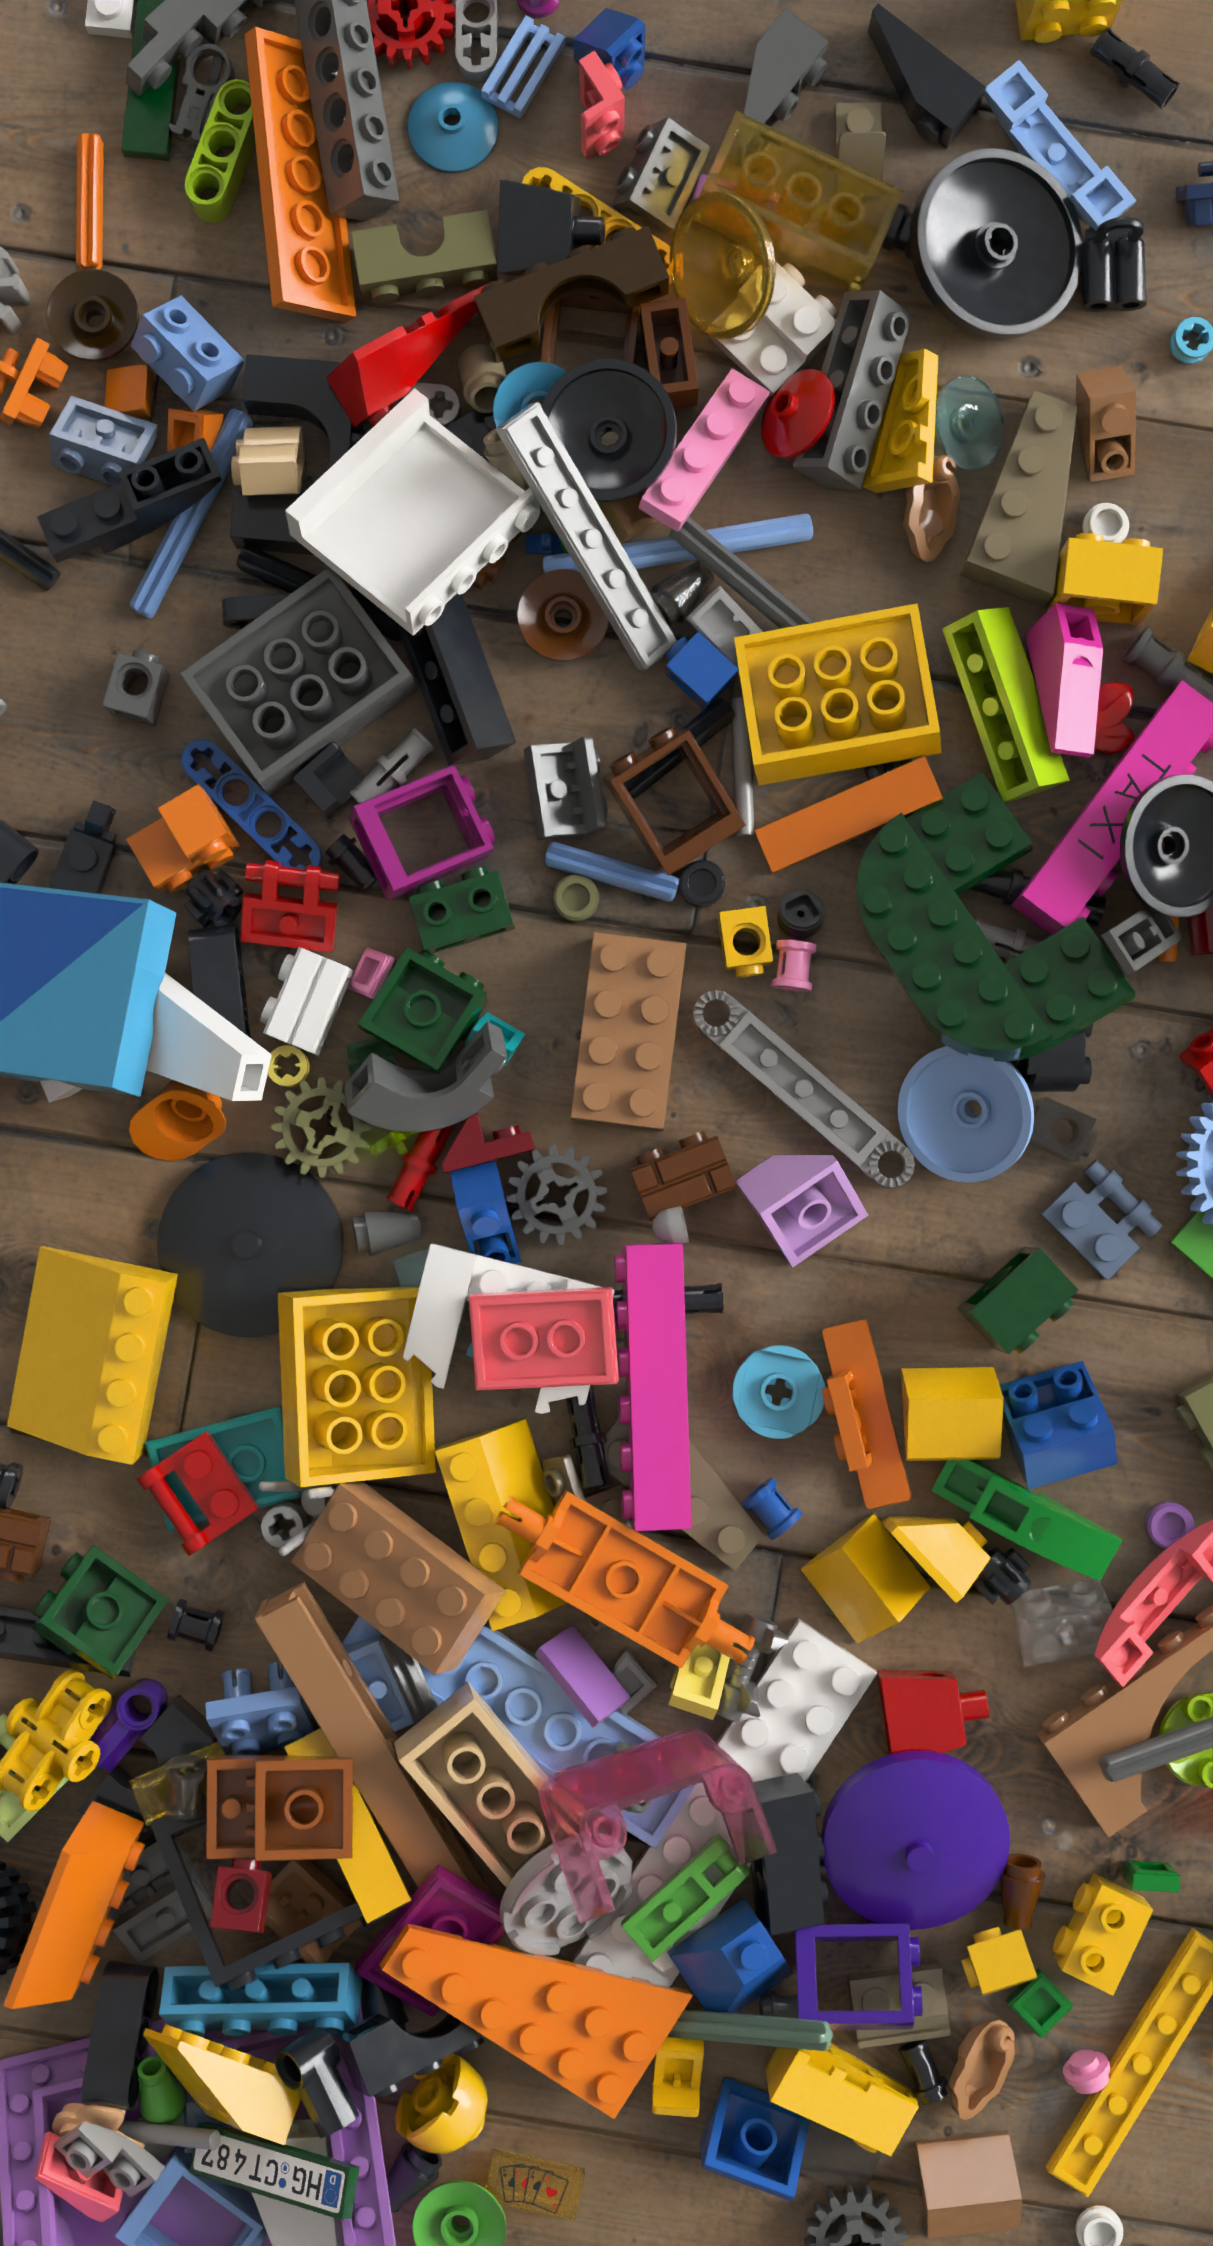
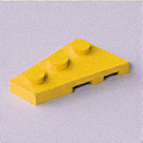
M926 349L900 355L895 377L892 381L863 483L864 488L875 493L932 483L938 355Z

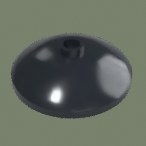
M600 359L581 364L568 371L556 381L541 405L596 502L621 501L645 491L663 474L672 458L677 439V421L672 402L661 383L648 371L633 363L617 359ZM608 432H614L618 435V440L614 445L606 446L602 443V437Z
M1179 774L1155 781L1135 799L1123 823L1120 837V860L1124 877L1137 899L1157 913L1174 917H1187L1200 914L1213 906V782L1201 776ZM1164 840L1165 847L1162 851V841Z

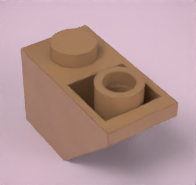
M1122 366L1076 373V418L1089 482L1135 475L1136 389Z

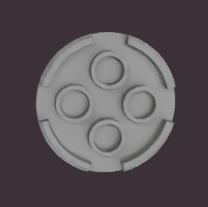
M586 1833L562 1839L533 1856L512 1878L501 1901L500 1920L511 1942L519 1950L528 1954L555 1955L559 1954L560 1947L578 1941L585 1936H588L591 1941L607 1929L623 1911L633 1891V1886L630 1883L633 1862L623 1846L610 1836Z

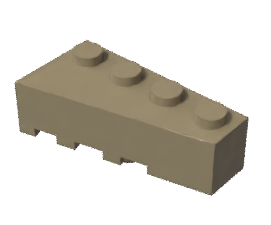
M1037 390L1033 391L1025 406L959 575L1043 608L1050 601L1055 589L1077 406Z

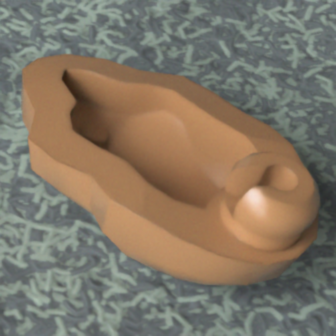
M948 455L933 457L932 483L906 488L907 506L903 527L908 534L912 554L919 561H934L941 553L945 543L954 536L960 504V489L954 474L956 471L955 462Z
M995 2019L982 2021L968 2032L959 2046L958 2061L953 2069L948 2085L952 2092V2108L959 2118L963 2120L971 2119L977 2115L989 2100L999 2094L1015 2055L1014 2033L1005 2022Z

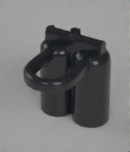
M1133 217L1113 218L1101 223L1097 230L1092 227L1085 230V241L1082 244V298L1085 311L1101 312L1113 307L1120 311H1134L1147 305L1145 243L1140 238L1144 233V226L1139 219Z

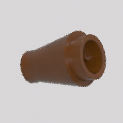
M1010 1854L1005 1870L1001 1875L1000 1886L1004 1908L1003 1922L1012 1929L1026 1930L1032 1926V1917L1046 1876L1044 1871L1041 1870V1861L1036 1857L1026 1854Z

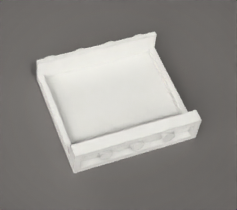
M414 388L291 504L285 512L289 532L294 539L410 634L415 635L424 625L430 626L440 617L445 604L456 593L459 595L465 593L475 581L477 573L488 562L495 563L505 553L508 543L520 531L526 532L535 524L540 515V504L530 487L524 491L432 418L429 412L428 398Z

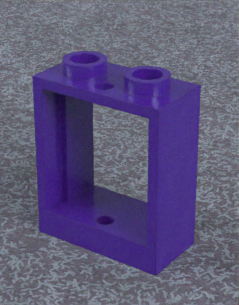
M909 1924L815 1925L795 1930L798 2019L826 2021L832 2030H912L914 2016H923L921 1986H912L911 1968L920 1967L919 1938L910 1937ZM897 1941L900 2010L818 2011L815 1942Z

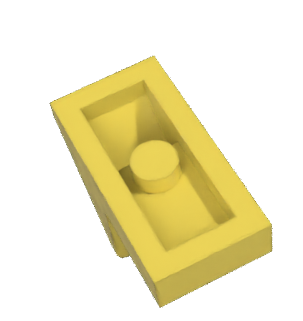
M707 1644L703 1647L698 1645L690 1653L683 1668L675 1667L670 1683L672 1691L668 1705L713 1720L719 1707L730 1658Z

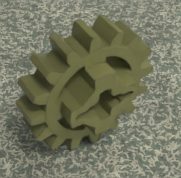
M317 1077L315 1088L311 1089L309 1084L302 1080L298 1082L300 1094L296 1096L294 1093L286 1090L283 1093L284 1098L288 1102L286 1108L274 1106L272 1110L282 1117L281 1123L270 1125V1130L281 1132L282 1137L273 1144L274 1149L287 1148L289 1152L283 1162L289 1165L296 1159L299 1160V1173L303 1175L309 1171L311 1166H315L316 1174L319 1178H325L328 1166H331L336 1174L344 1173L342 1161L346 1159L353 1164H357L359 1159L353 1152L355 1148H368L369 1143L361 1139L360 1136L361 1132L372 1130V1125L362 1123L361 1119L349 1114L351 1130L343 1127L338 1116L340 1104L347 1111L346 1095L341 1093L343 1081L336 1080L330 1089L326 1088L324 1077ZM324 1096L319 1107L306 1112L297 1108L303 1101L311 1097ZM323 1114H326L328 1117L326 1124L332 1128V1133L330 1135H321L319 1140L315 1141V1130L309 1127L310 1121L320 1120ZM290 1124L300 1129L304 1139L302 1151L296 1147L292 1140ZM337 1143L345 1146L334 1156L318 1159L323 1148L330 1144Z

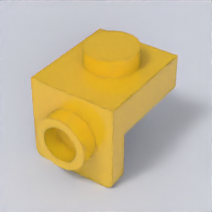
M666 2037L656 2053L652 2084V2112L654 2114L698 2117L704 2040Z

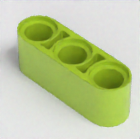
M230 80L219 89L185 179L184 186L193 211L198 218L205 222H220L229 215L256 145L250 85L245 80ZM247 104L250 106L244 114L235 115L230 113L237 105ZM232 146L235 148L227 157L215 156L216 151L221 147ZM216 188L219 190L212 199L202 200L199 198L201 192L205 189Z

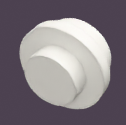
M1100 503L1092 507L1085 515L1082 531L1083 533L1101 535L1104 537L1103 541L1122 543V540L1126 538L1129 531V520L1126 513L1119 506L1112 503Z
M1100 2205L1092 2206L1085 2209L1077 2219L1075 2232L1081 2246H1119L1121 2244L1123 2225L1118 2215L1112 2209Z

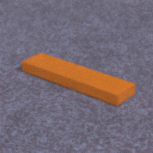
M923 756L754 831L772 873L775 874L883 827L901 812L906 817L921 808L942 800L943 797L927 759Z

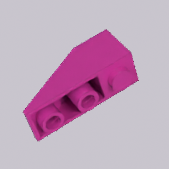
M1055 603L1025 634L1050 750L1052 753L1090 758L1094 754L1103 656L1102 641L1094 609Z

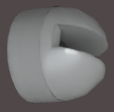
M681 1206L668 1208L657 1214L654 1218L652 1229L658 1241L663 1244H684L689 1242Z

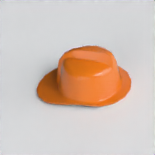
M172 1080L159 1095L140 1108L131 1118L129 1133L132 1141L142 1152L156 1159L175 1161L188 1158L217 1139L225 1131L226 1119L221 1110L220 1096Z

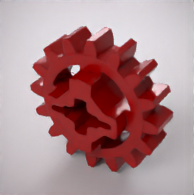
M366 0L375 56L377 58L385 52L388 66L390 67L396 64L398 58L404 59L407 69H412L413 58L420 57L425 65L430 64L429 52L431 50L441 55L445 52L442 38L453 39L454 31L451 23L456 21L455 6L450 5L452 0ZM408 4L410 18H407L408 26L404 28L403 14H405V5Z

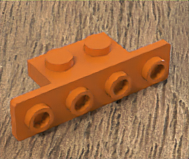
M861 1319L827 1327L822 1331L832 1375L827 1379L828 1387L823 1388L822 1393L829 1416L836 1415L840 1433L834 1434L838 1458L840 1461L847 1460L850 1472L857 1470L866 1508L873 1509L909 1501L911 1491L868 1321Z

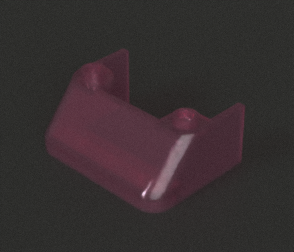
M688 1728L558 1771L543 1782L539 1795L541 1807L580 1924L615 1911L599 1861L618 1854L625 1845L627 1829L621 1813L623 1809L703 1783L709 1802L722 1814L739 1866L777 1852L750 1775L704 1731Z

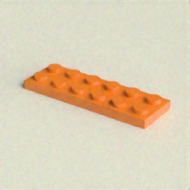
M255 26L244 35L272 307L346 323L356 317L347 220L342 217L330 216L301 40Z

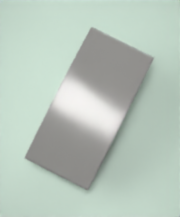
M82 2122L60 2137L54 2144V2147L65 2156L67 2163L74 2170L81 2172L87 2179L103 2170L109 2176L112 2184L118 2189L123 2190L130 2198L156 2182L165 2168L153 2155L127 2137L113 2130L87 2122Z

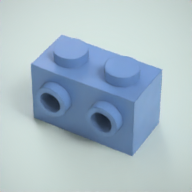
M182 295L143 314L131 347L139 354L141 359L193 411L230 392L245 361Z

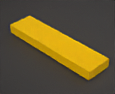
M321 1728L284 1747L288 1755L338 1757ZM353 1781L352 1858L337 1860L362 1914L369 1924L411 1901V1898L366 1803Z

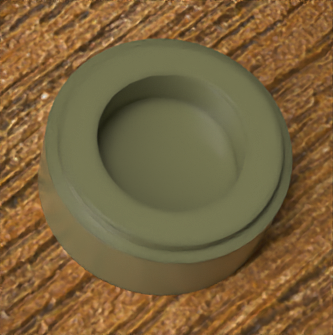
M570 875L563 878L554 890L553 901L555 909L562 918L571 922H582L594 915L599 905V892L592 880L582 875Z

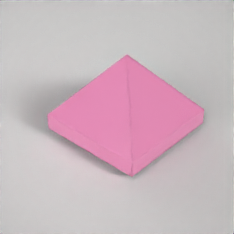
M367 947L352 976L348 989L374 999L394 968L396 958Z

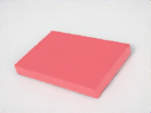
M612 1287L471 1294L469 1296L476 1391L618 1383Z

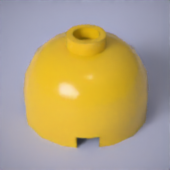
M453 2053L442 2058L443 2064L438 2069L424 2075H416L415 2073L413 2077L421 2081L416 2085L411 2095L404 2090L398 2103L395 2115L396 2130L409 2143L425 2152L438 2154L453 2152L465 2146L469 2141L474 2140L484 2127L488 2101L484 2081L464 2058Z

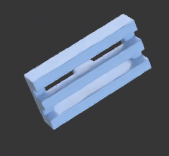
M525 15L482 87L481 98L522 119L564 48L565 36L558 32L556 36L549 33V27L543 24L538 27L534 25V19ZM528 37L533 38L501 93H496ZM542 44L546 45L548 49L516 103L512 102L510 98Z

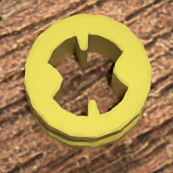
M283 1045L270 1053L271 1060L268 1076L273 1082L283 1087L298 1086V1082L306 1080L310 1071V1063L303 1051L294 1046ZM295 1054L300 1061L295 1066L299 1067L300 1071L295 1077L286 1074L281 1078L277 1074V1070L281 1069V1066L276 1065L278 1059L281 1056L290 1059Z

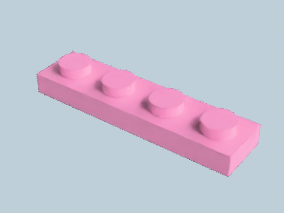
M732 368L673 452L672 458L663 474L648 488L641 498L638 508L678 532L767 403L771 391Z

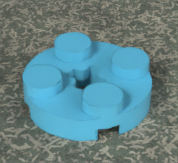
M769 1345L752 1351L739 1365L733 1378L732 1399L739 1417L754 1432L768 1438L785 1439L804 1431L818 1419L824 1406L822 1389L825 1388V1383L818 1366L804 1352L787 1345ZM777 1378L785 1379V1387L792 1390L790 1398H782L780 1405L771 1403L772 1396L765 1393L767 1384L774 1385Z

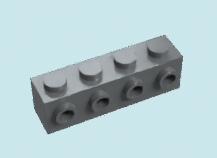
M881 290L844 292L821 370L822 373L829 377L834 386L835 407L833 415L821 438L805 453L795 457L793 468L825 489H861L892 381L895 377L905 337L908 333L912 315Z

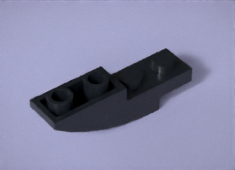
M201 438L120 471L118 474L122 482L37 516L55 561L59 563L98 546L101 547L104 554L118 549L171 521L208 494L222 479L205 439Z

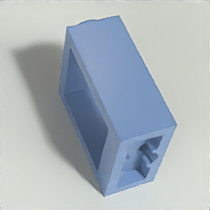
M176 2146L163 2164L165 2168L157 2181L146 2187L124 2217L115 2235L117 2239L127 2246H180L149 2223V2221L182 2176L245 2222L229 2246H260L267 2236V2231L252 2195L243 2189L189 2173L193 2151L188 2147Z

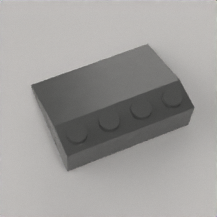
M330 567L180 673L269 797L291 782L298 772L331 743L336 742L338 746H341L418 690L412 674L340 576Z

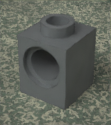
M133 650L132 656L117 653L102 706L111 715L155 727L170 677L164 666L159 664L160 658L139 650ZM137 676L148 677V686L142 694L135 696L128 694V684L133 678Z

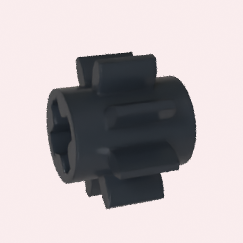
M221 869L216 875L210 870L202 871L194 876L186 887V895L191 900L184 904V908L204 928L211 922L215 926L221 927L233 921L239 914L242 904L237 897L244 890L224 869Z
M995 1547L987 1553L991 1558L978 1575L980 1579L974 1584V1587L992 1605L999 1598L1006 1605H1010L1031 1584V1580L1024 1574L1031 1566L1013 1548H1010L1004 1554L998 1547Z

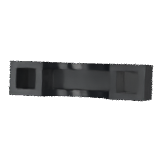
M376 2013L335 2035L354 2088L368 2097L374 2096V2098H381L395 2092L401 2086L399 2081L414 2073L416 2075H424L438 2069L443 2064L442 2058L453 2052L465 2053L484 2043L482 2034L449 2013L435 2026L418 2032L403 2031L392 2019Z

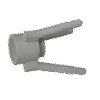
M290 1481L260 1482L258 1487L261 1491L301 1492L303 1494L301 1498L302 1507L307 1514L313 1517L312 1523L280 1547L279 1555H287L304 1542L336 1488L341 1483L299 1487Z

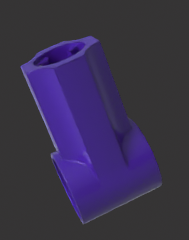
M150 1678L138 1680L121 1695L119 1701L108 1712L105 1719L88 1740L93 1741L100 1748L98 1767H103L111 1772L164 1712L168 1703V1695L165 1687L160 1682ZM138 1694L147 1697L152 1705V1713L147 1714L138 1711L134 1706L133 1696Z

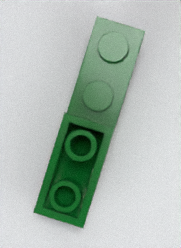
M947 1460L931 1490L971 1514L969 1518L1051 1561L1098 1581L1101 1580L1123 1541L1120 1537L1040 1492L1037 1495L977 1460Z

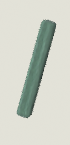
M684 2009L667 2037L826 2051L830 2048L833 2031L829 2027L828 2022L821 2020Z

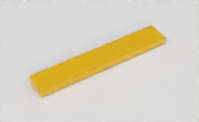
M1191 1928L1110 2060L1108 2084L1102 2090L1089 2094L1046 2165L1048 2173L1086 2197H1089L1213 1994V1940Z

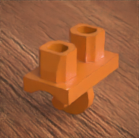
M36 338L21 372L15 368L21 354L14 349L8 348L2 361L0 360V396H2L7 383L14 385L0 415V421L10 426L16 420L33 428L39 429L50 404L29 394L28 390L35 379L57 391L69 367L55 355L47 352L49 343Z

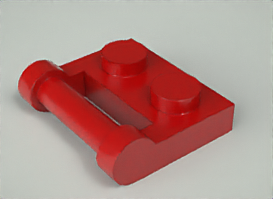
M209 1431L204 1432L137 1478L143 1490L147 1488L150 1490L183 1539L184 1543L181 1546L188 1556L260 1508ZM174 1470L210 1522V1525L199 1531L164 1479L165 1476Z

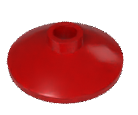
M815 369L801 370L791 375L775 394L771 396L761 422L762 441L770 453L779 458H794L805 453L821 438L830 423L835 407V390L828 376Z

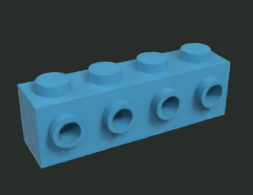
M350 1963L289 1964L278 1970H275L273 1964H268L255 1970L258 1978L256 1981L232 1992L228 1984L222 1987H215L207 1966L165 1967L159 2015L169 2026L199 2037H203L205 2031H222L227 2036L246 2037L251 2034V2030H268L270 2034L276 2036H293L297 2034V2029H314L316 2027L325 2029L333 2036L343 2031L344 2028H349L359 2023L362 1980L355 1973Z

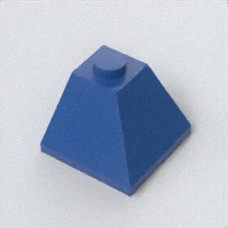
M745 1898L667 1952L705 2011L738 2013L793 1974L788 1963Z

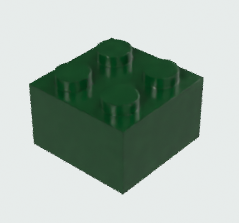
M1023 1247L957 1309L993 1349L1006 1354H1010L1015 1350L1020 1354L1039 1337L1035 1330L1048 1318L1055 1322L1074 1305L1070 1298L1078 1289L1041 1248Z

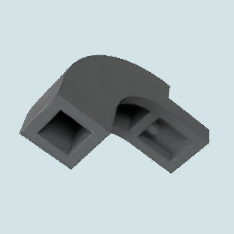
M487 1021L465 1048L453 1060L445 1064L439 1075L431 1070L404 1069L371 1053L345 1083L347 1113L374 1126L404 1132L440 1129L469 1118L494 1098L491 1076H495L501 1071L507 1058L502 1029Z

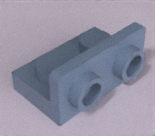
M70 396L49 433L51 463L53 466L61 468L68 473L78 474L105 483L109 487L122 482L118 472L145 462L157 439V424Z

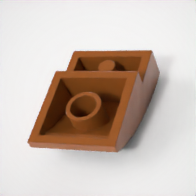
M294 1755L208 1756L206 1859L255 1858V1861L352 1858L353 1758Z

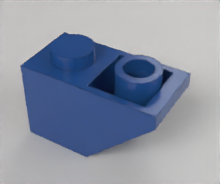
M605 8L573 39L574 61L578 65L580 59L595 50L604 65L608 62L613 65L625 90L633 87L644 73L645 24L637 17Z
M496 1161L451 1171L457 1210L470 1252L512 1264L522 1262Z

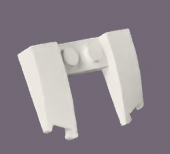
M432 1243L429 1247L403 1358L408 1362L415 1355L436 1373L430 1382L436 1387L444 1389L466 1301L469 1302L471 1294L598 1288L602 1286ZM590 1385L542 1387L535 1412L540 1414L550 1412L549 1402L575 1396L578 1397L579 1405H584Z

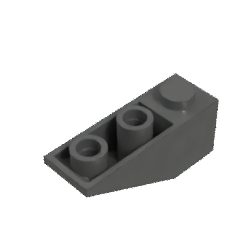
M786 8L756 45L737 149L736 164L742 167L750 155L757 158L763 152L772 137L770 130L779 119L782 122H786L800 102L798 95L807 84L811 87L815 86L828 67V62L825 61L829 41Z

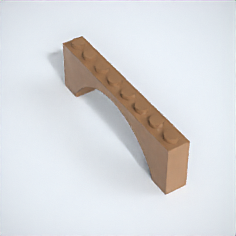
M1213 1605L1200 1612L1195 1618L1198 1623L1182 1633L1181 1630H1177L1161 1639L1157 1644L1159 1650L1148 1658L1124 1687L1118 1685L1115 1680L1106 1686L1104 1683L1093 1686L1081 1696L1082 1703L1069 1712L1063 1709L1052 1714L1043 1722L1042 1726L1044 1729L1036 1734L1108 1838L1147 1812V1810L1141 1803L1142 1773L1117 1782L1107 1781L1103 1776L1099 1760L1106 1754L1149 1740L1159 1711L1175 1685L1193 1665L1213 1651Z

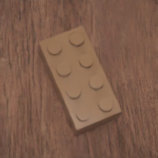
M594 932L571 1120L663 1131L687 943Z
M364 1482L341 1483L338 1485L291 1561L301 1571L434 1675L458 1668L506 1592L504 1588Z

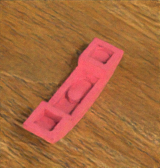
M1213 1519L1181 1537L1154 1559L1126 1590L1109 1616L1102 1630L1094 1656L1118 1685L1124 1687L1154 1653L1145 1643L1146 1640L1202 1577L1213 1583Z

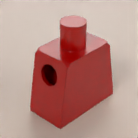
M876 1670L889 1755L919 1750L945 1753L966 1745L964 1722L989 1718V1706L985 1690L959 1693L957 1679L952 1672Z

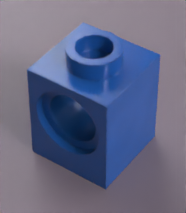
M699 632L689 641L682 637L666 655L670 662L666 665L665 675L703 710L713 704L737 679L739 669Z

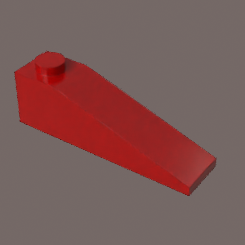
M486 285L448 303L436 312V317L431 311L419 317L407 327L403 328V326H400L353 351L326 377L354 428L367 420L374 427L394 408L393 405L411 390L476 313L474 296L480 294L481 289Z

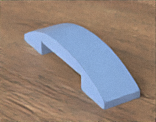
M1020 60L986 86L984 96L1015 147L1022 155L1034 160L1053 175L1067 193L1077 216L1090 227L1097 230L1101 223L1109 219L1118 218L1135 204L1137 200L1108 166L1101 170L1045 103L1048 97L1047 92Z

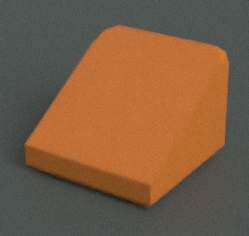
M139 364L107 369L104 407L139 419H151L154 374L149 365Z
M190 407L168 408L167 452L201 438L205 439L211 452L223 423L224 414L204 409L193 411Z

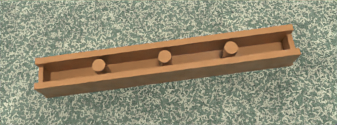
M305 1582L270 1600L269 1598L263 1600L255 1616L257 1624L338 1757L353 1758V1781L417 1887L421 1886L439 1864L482 1891L489 1893L488 1885L446 1816L398 1761L394 1744L399 1739Z

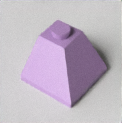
M773 1155L735 1181L750 1207L792 1267H795L869 1216L839 1162L833 1155Z

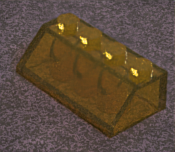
M736 111L704 183L692 217L853 292L860 291L870 273L904 190Z

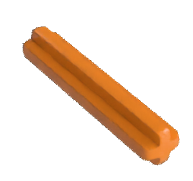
M82 133L77 138L76 264L80 270H101L103 260L104 143L100 135L94 133Z

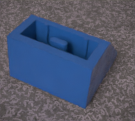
M1083 1361L999 1385L1003 1395V1421L1014 1458L1028 1490L1118 1464L1114 1428Z

